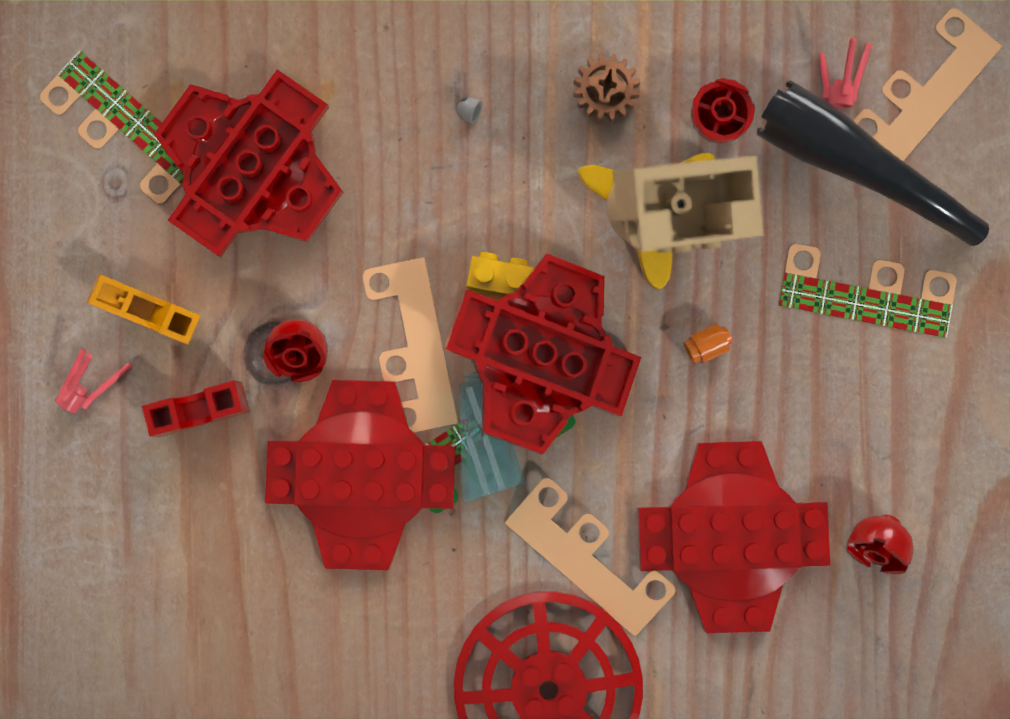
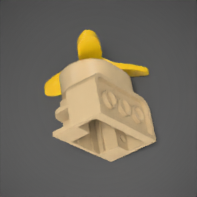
M699 153L679 164L619 171L598 165H586L580 167L577 171L581 182L590 191L607 201V214L612 228L622 239L637 248L644 278L655 289H662L670 279L672 253L692 251V248L722 247L721 241L763 236L757 155L715 160V156L711 153Z

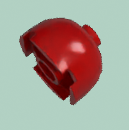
M725 78L716 79L714 82L702 86L693 99L691 108L693 127L698 134L709 142L719 144L733 142L745 134L753 122L755 114L754 102L752 103L747 88L735 80Z
M290 319L275 326L265 342L263 359L266 367L279 378H281L282 374L286 377H291V382L310 381L321 374L326 364L328 344L324 334L315 324L307 320Z
M891 515L864 518L858 522L847 540L846 550L853 559L869 568L871 562L876 565L882 566L880 572L898 575L907 571L913 557L914 546L912 536L900 524L899 519Z

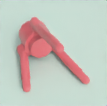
M852 37L849 41L843 79L834 80L832 86H830L825 54H819L823 83L822 99H828L830 104L839 109L853 107V103L857 102V93L872 47L871 43H867L853 85L850 78L855 52V38Z
M80 349L66 381L60 388V393L54 401L71 413L76 414L80 407L87 410L97 397L132 367V364L127 363L87 397L85 394L88 390L79 384V381L92 359V354L88 353L84 358L86 350Z

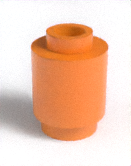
M715 323L690 335L689 340L684 341L683 344L693 364L698 362L704 364L730 351L729 344L733 343V340L725 326L720 327Z

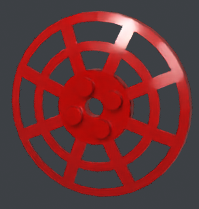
M537 591L519 595L501 603L488 612L474 626L465 640L457 660L454 675V702L458 719H468L465 704H484L488 719H499L493 703L511 701L520 716L518 719H595L583 710L587 693L606 690L605 703L599 719H609L614 707L615 689L634 685V700L629 719H639L643 700V675L639 658L631 640L621 625L608 612L593 602L574 594L558 591ZM545 602L573 605L588 611L596 618L586 632L568 624L547 622ZM533 604L535 623L515 630L501 642L486 630L495 620L507 612L524 605ZM606 625L614 632L623 645L629 658L632 672L618 675L613 674L608 657L595 641ZM549 632L566 634L577 639L578 642L568 655L560 651L551 650ZM536 634L537 652L521 660L509 650L520 639ZM477 640H479L493 652L484 670L482 690L463 691L466 663ZM589 649L599 661L604 677L585 679L578 663ZM501 659L514 670L510 688L491 689L493 674L497 663ZM546 681L554 682L558 686L557 694L552 698L543 697L539 692L542 683Z

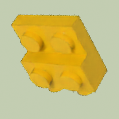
M480 252L479 257L472 256L466 287L471 291L498 300L505 295L514 293L534 267L528 266L529 261L525 259L511 257L508 263L498 261V255Z

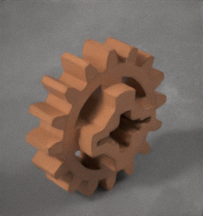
M602 53L599 55L598 62H595L591 57L588 59V69L583 66L579 67L578 73L581 77H575L573 84L580 88L574 90L573 96L576 98L581 97L577 107L580 109L586 106L588 108L586 112L587 117L595 113L597 114V122H601L603 116H608L611 123L614 121L615 114H618L622 119L626 116L625 107L630 110L634 109L635 103L632 99H638L640 91L634 88L640 85V79H632L636 69L635 67L628 70L625 68L627 59H623L618 63L616 62V54H612L610 60H605V56ZM605 70L598 76L593 75L597 71ZM616 73L621 75L625 82L620 81ZM607 78H610V90L604 99L603 86L606 84ZM588 94L593 95L598 103H594ZM615 100L621 101L617 105L608 107V105L614 102Z

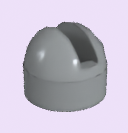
M465 97L458 103L457 113L464 121L474 124L480 116L483 103L476 98Z

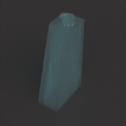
M477 372L464 376L465 382L459 384L464 502L525 483L513 444L481 433L483 383Z

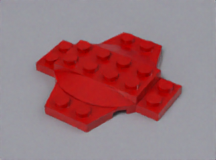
M278 69L259 94L247 95V98L239 100L230 98L226 94L190 84L154 133V136L184 174L183 188L185 196L167 221L220 258L238 233L242 235V233L261 229L308 243L344 193L316 156L312 131L329 109L328 104Z
M547 253L514 293L494 300L469 289L465 290L444 351L471 360L483 383L481 433L529 451L544 454L567 424V420L571 415L585 411L592 406L615 416H622L642 357L613 346L610 335H606L602 327L605 276Z
M332 380L314 427L307 431L299 441H267L265 503L297 505L300 511L312 522L325 569L388 571L406 523L413 519L422 508L454 509L456 446L424 445L421 439L408 427L396 382Z
M762 441L697 443L686 480L685 490L678 497H675L668 507H637L640 571H673L680 580L688 585L706 633L770 632L783 585L795 574L797 569L804 566H831L828 502L796 503L788 493L779 487Z

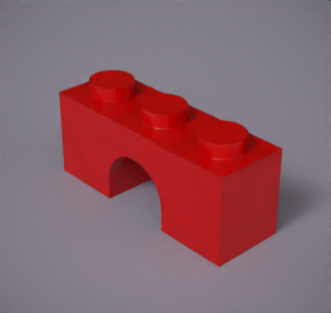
M236 380L204 388L203 392L179 398L172 397L142 406L149 437H162L250 412L243 383Z

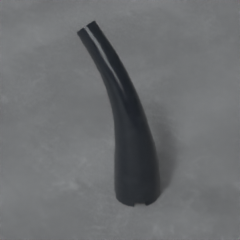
M787 81L786 87L789 89L785 93L778 90L770 100L762 115V118L767 120L765 128L760 127L757 129V135L802 162L831 172L891 199L950 232L970 246L980 244L987 237L989 224L899 159L834 105L793 81Z

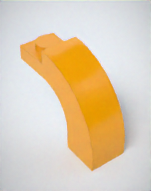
M99 273L86 301L88 304L185 344H189L201 316Z

